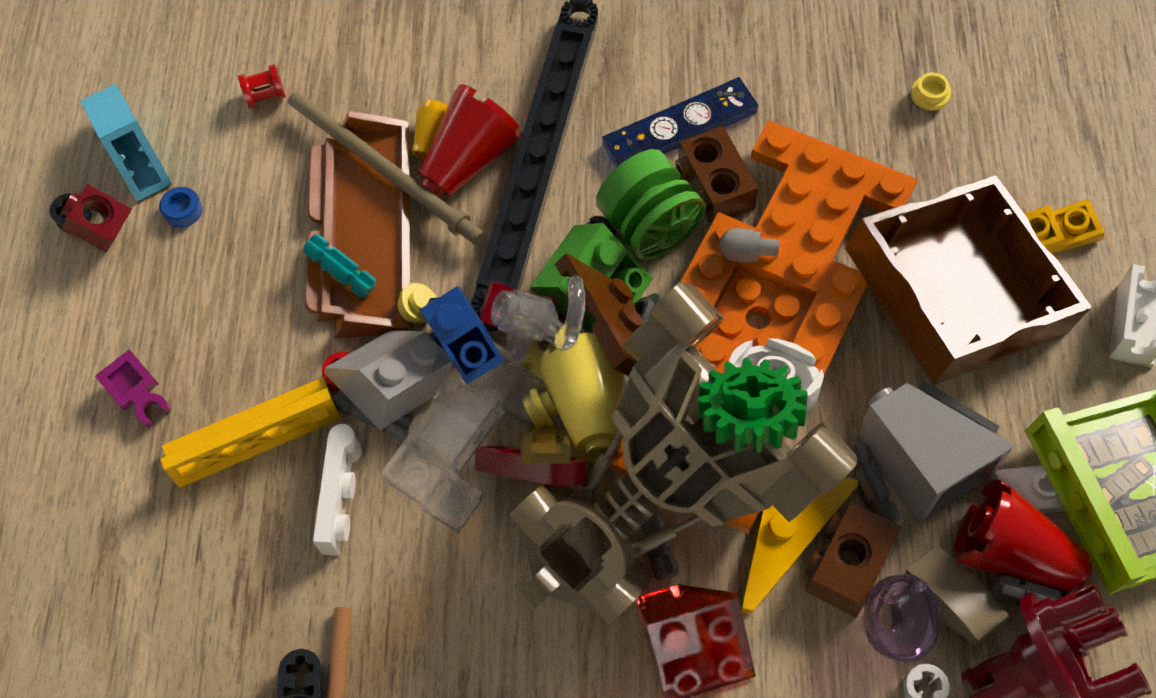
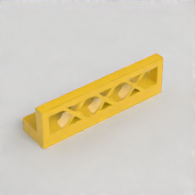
M322 377L162 445L165 457L160 458L164 471L181 488L340 420L341 417L333 402L334 400L329 388Z

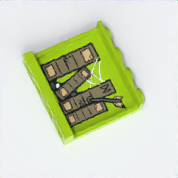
M1156 390L1064 415L1059 407L1043 411L1024 431L1085 550L1089 553L1090 560L1108 595L1155 581Z

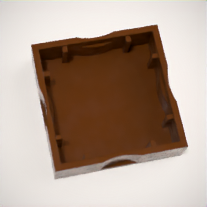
M997 176L952 189L941 197L930 201L909 203L862 218L845 246V250L933 385L1064 336L1092 308L1059 261L1039 241L1029 220Z

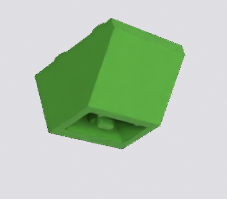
M603 223L582 224L572 227L530 288L538 296H548L557 299L556 312L578 319L580 328L589 333H594L591 327L597 321L589 314L586 308L578 306L571 294L577 288L574 281L568 276H561L555 266V263L565 253L611 279L618 278L625 282L633 293V304L640 299L653 277Z

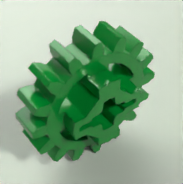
M744 358L742 366L736 368L727 361L724 363L723 374L711 370L708 373V382L700 383L698 418H703V430L705 432L716 430V442L718 444L726 442L728 439L734 440L735 451H740L745 443L752 444L756 453H761L763 443L767 442L776 449L782 447V436L794 440L797 437L798 426H805L807 391L801 390L800 377L787 379L788 367L786 366L772 370L770 369V361L764 359L759 366H752L750 359Z

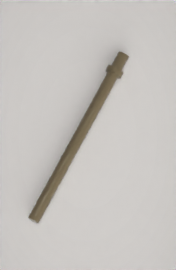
M294 92L289 97L288 104L445 222L452 234L455 236L462 235L475 246L483 241L485 232L471 223L470 216L464 211L457 212L299 92Z

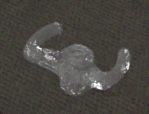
M573 275L567 280L569 298L567 318L564 324L558 320V314L551 300L514 289L512 292L503 290L496 296L491 309V320L493 324L498 325L500 331L507 333L506 353L510 359L522 361L527 356L529 344L534 341L540 342L545 339L561 351H567L577 343L585 312V289L583 279L580 276Z

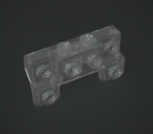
M495 342L494 344L503 357L504 362L468 385L458 371L451 380H444L434 395L433 404L425 414L420 413L416 416L409 427L408 437L381 471L385 483L420 504L424 512L458 534L484 499L483 493L459 477V474L475 454V448L481 446L505 412L534 429L535 425L528 415L522 399L531 395L529 390L534 387L538 389L540 394L548 391L543 380L526 369L505 348Z

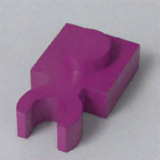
M130 349L95 375L97 380L123 410L126 411L135 404L134 411L137 419L149 428L154 425L147 417V410L150 406L159 405L167 414L171 411L170 404L161 395L150 393L159 383Z

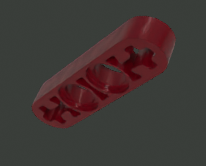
M479 446L475 448V470L553 486H579L587 484V459L513 446Z

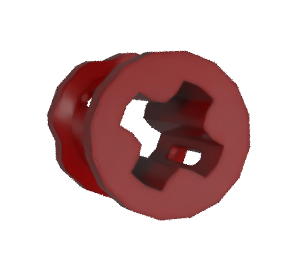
M275 64L270 65L267 71L248 77L244 74L238 75L239 84L249 109L255 107L256 102L272 97L286 98L285 90Z

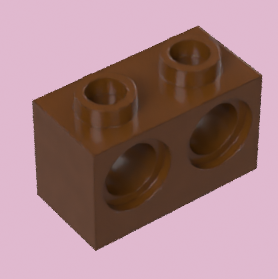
M724 126L679 142V156L675 160V168L680 173V180H686L694 189V192L706 203L705 215L710 224H712L718 212L734 218L755 209L758 187ZM706 160V161H710V163H703V162H700V161ZM717 191H725V192H727V193H729V194L722 195V194H718V193H716V192H717Z

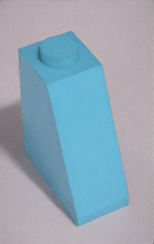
M116 83L80 100L100 141L136 202L172 184Z

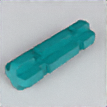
M313 235L304 245V254L314 262H322L320 267L344 286L350 284L352 286L350 290L358 297L366 298L375 288L376 279L365 270L360 272L358 270L360 266L336 247L329 248L330 243L322 236Z

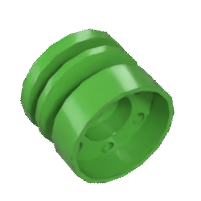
M654 149L637 153L621 163L602 183L596 196L597 208L613 227L621 229V237L630 245L631 250L641 260L657 258L677 247L700 224L706 211V203L694 192V189L686 180H680L679 171L660 150Z

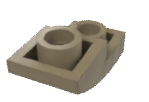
M939 546L934 547L906 569L905 582L940 606V620L976 647L1008 622L1009 615L1000 603L993 598V595L962 564L955 561L951 555Z

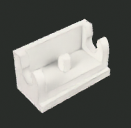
M1133 264L1118 285L1109 359L1153 368L1156 360V280H1143L1145 266Z

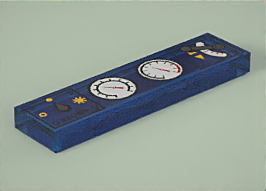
M738 77L602 136V145L617 168L621 163L637 153L654 149L660 150L665 154L679 148V142L720 126L727 127L758 112V103L741 78Z

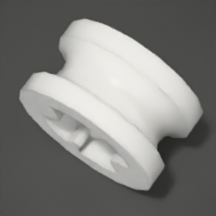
M918 665L907 674L903 681L902 691L904 698H922L923 691L917 693L914 685L922 679V676L930 678L929 684L934 682L937 686V691H934L930 698H947L950 685L948 678L935 665Z

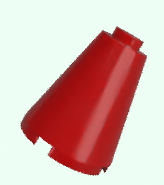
M460 84L454 91L418 172L419 176L423 179L420 184L438 198L442 194L451 197L513 145L522 135V131H516L519 128L518 123L502 107L488 97L485 101L477 100L473 97L477 90L464 84Z
M995 479L981 490L980 493L987 496V498L980 507L973 504L970 505L957 531L953 549L961 552V554L954 556L955 561L968 567L998 575H1010L1019 578L1021 581H1031L1060 591L1071 592L1075 588H1082L1087 583L1092 573V564L1089 563V553L1009 484Z

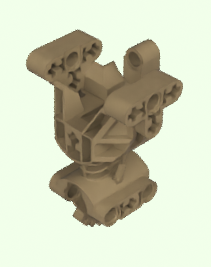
M680 282L667 292L650 310L651 316L622 345L637 363L631 370L620 405L615 408L611 418L619 431L606 453H601L587 477V484L582 485L578 491H575L571 486L544 484L525 498L509 515L520 527L532 574V579L520 592L534 608L550 596L598 613L609 625L640 596L654 578L649 570L639 561L644 553L677 537L679 531L701 520L715 527L724 524L727 520L769 509L773 505L790 522L821 494L825 495L833 489L857 465L856 454L824 421L815 426L793 449L782 439V447L779 449L773 447L769 442L763 443L761 453H756L752 444L746 443L740 451H735L734 440L728 439L726 442L718 444L716 442V430L712 432H705L703 430V418H698L699 386L701 382H708V373L711 370L716 371L717 367L713 363L711 364L695 347L705 340L725 320V317L692 284ZM624 437L623 457L628 473L620 478L608 491L598 489L599 484L613 462L611 457ZM661 507L674 512H694L696 514L675 526L671 523L645 537L643 535L641 526ZM586 518L596 523L612 544V547L601 556L604 561L593 571L586 565V561L562 538L572 526L575 527Z

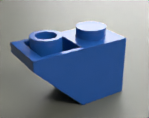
M459 286L419 309L467 385L504 362L485 326Z

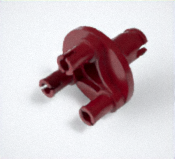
M1095 583L1089 584L1088 587L1055 601L1050 597L1041 601L1034 592L1021 596L1019 598L1020 607L1029 632L1019 635L1009 651L985 660L974 668L969 667L961 673L963 683H970L974 691L994 683L993 686L968 696L969 698H1029L1031 696L1038 698H1057L1059 696L1061 698H1138L1146 694H1152L1149 683L1137 662L1131 664L1132 666L1097 680L1089 676L1084 659L1086 656H1089L1088 650L1122 636H1128L1123 621L1118 618V612L1114 607L1108 610Z

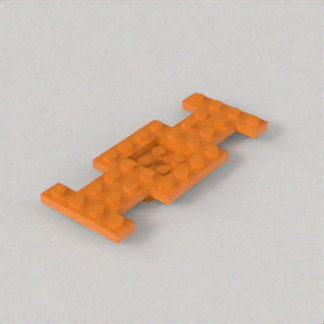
M768 120L752 149L751 159L785 173L757 226L753 227L718 212L680 282L694 285L714 307L719 302L716 309L725 317V320L695 347L711 364L713 363L717 367L716 371L724 373V363L729 361L733 350L744 342L753 340L752 347L758 345L766 346L768 339H780L795 343L811 352L816 358L815 367L819 372L823 370L825 376L868 287V283L859 270L837 262L834 259L862 204L881 212L908 204L918 179ZM730 229H754L755 232H761V238L779 239L778 256L759 255V261H752V263L732 262L721 254L719 242L722 235ZM752 314H761L768 319L769 325L762 329H756L747 323L746 318ZM623 437L620 449L611 457L613 462L609 469L625 476L628 472L623 457ZM759 512L727 520L725 524L749 534Z

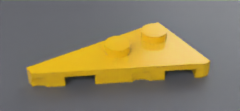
M845 477L828 493L817 497L790 522L773 505L769 509L763 510L741 613L750 615L758 605L762 604L784 574L793 567L809 548L820 531H823L829 524L835 512L855 493L859 480Z

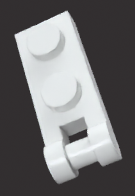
M347 424L334 426L328 434L313 543L322 555L340 556L341 541L346 542L350 532V517L345 512L347 499H353L355 494L356 478L355 473L351 472L352 463L361 457L362 447L352 427Z

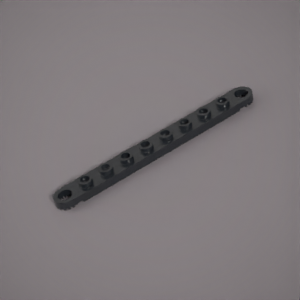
M570 0L569 2H564V6L561 7L558 23H556L479 272L476 289L471 300V305L478 317L491 282H498L520 291L598 26V8L592 0ZM576 12H584L589 15L587 20L583 19V22L581 20L579 22L577 20L573 21V18H570ZM506 295L500 296L495 302L501 304L503 308L497 317L504 320L511 316L513 302ZM483 323L487 331L501 330L499 328Z

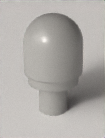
M733 228L722 235L719 249L723 257L729 261L752 263V261H759V255L778 256L779 239L761 238V232H755L754 229Z

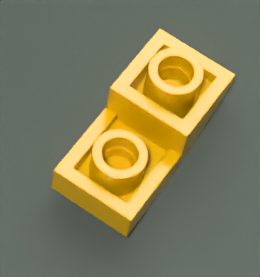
M1089 198L1053 211L1050 205L1024 213L1037 238L1050 253L1074 249L1104 240V229Z

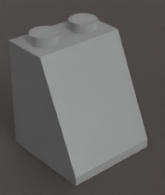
M908 383L894 391L890 387L885 388L869 400L868 404L870 406L866 415L861 419L863 423L856 438L859 443H866L869 446L874 457L872 461L878 465L883 476L919 524L991 480L1013 448L1004 438Z

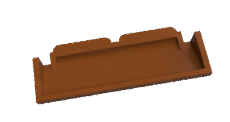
M348 110L342 125L409 175V121ZM326 138L324 145H315L310 151L308 217L311 221L320 223L319 231H312L308 235L307 241L315 234L322 236L330 243L329 248L336 247L360 266L358 269L360 272L365 270L376 279V284L373 291L366 298H360L350 290L352 287L350 284L344 286L320 267L322 262H314L306 256L305 307L310 313L317 314V321L335 320L334 339L381 336L388 331H409L410 322L406 321L398 310L400 292L410 284L409 195L337 140Z

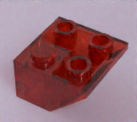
M678 584L639 596L635 600L644 637L664 698H690L756 677L740 601L735 592Z

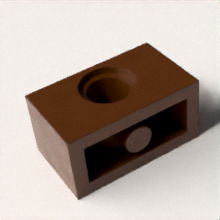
M850 502L844 515L835 512L824 534L825 537L831 539V542L825 554L816 550L805 572L806 576L812 578L807 593L857 618L902 526L853 502ZM841 550L855 552L861 564L851 566L844 563L840 559L838 552Z

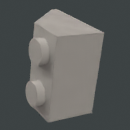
M388 331L327 366L324 373L379 430H382L443 392L453 362L448 354L426 332Z

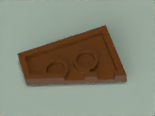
M565 253L555 263L556 268L561 276L572 278L577 287L571 293L578 306L586 308L589 314L597 321L591 329L614 369L629 377L637 361L622 345L643 324L642 318L634 307L631 289L618 278L611 279Z

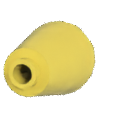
M581 333L559 340L560 347L551 354L548 348L543 353L539 365L542 380L576 452L581 457L596 462L601 453H606L619 431L611 418L623 397L626 387V375L614 369L594 333ZM622 440L620 441L618 447L616 448L613 454H615L620 449Z

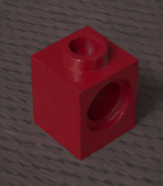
M87 184L81 195L72 192L61 213L68 217L62 229L107 253L132 208ZM94 210L102 216L103 222L99 224L91 223L84 217L83 212Z

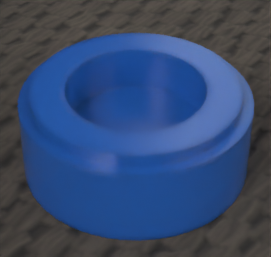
M176 187L169 190L163 195L159 204L160 212L166 222L177 228L191 226L198 221L203 211L198 195L188 187Z

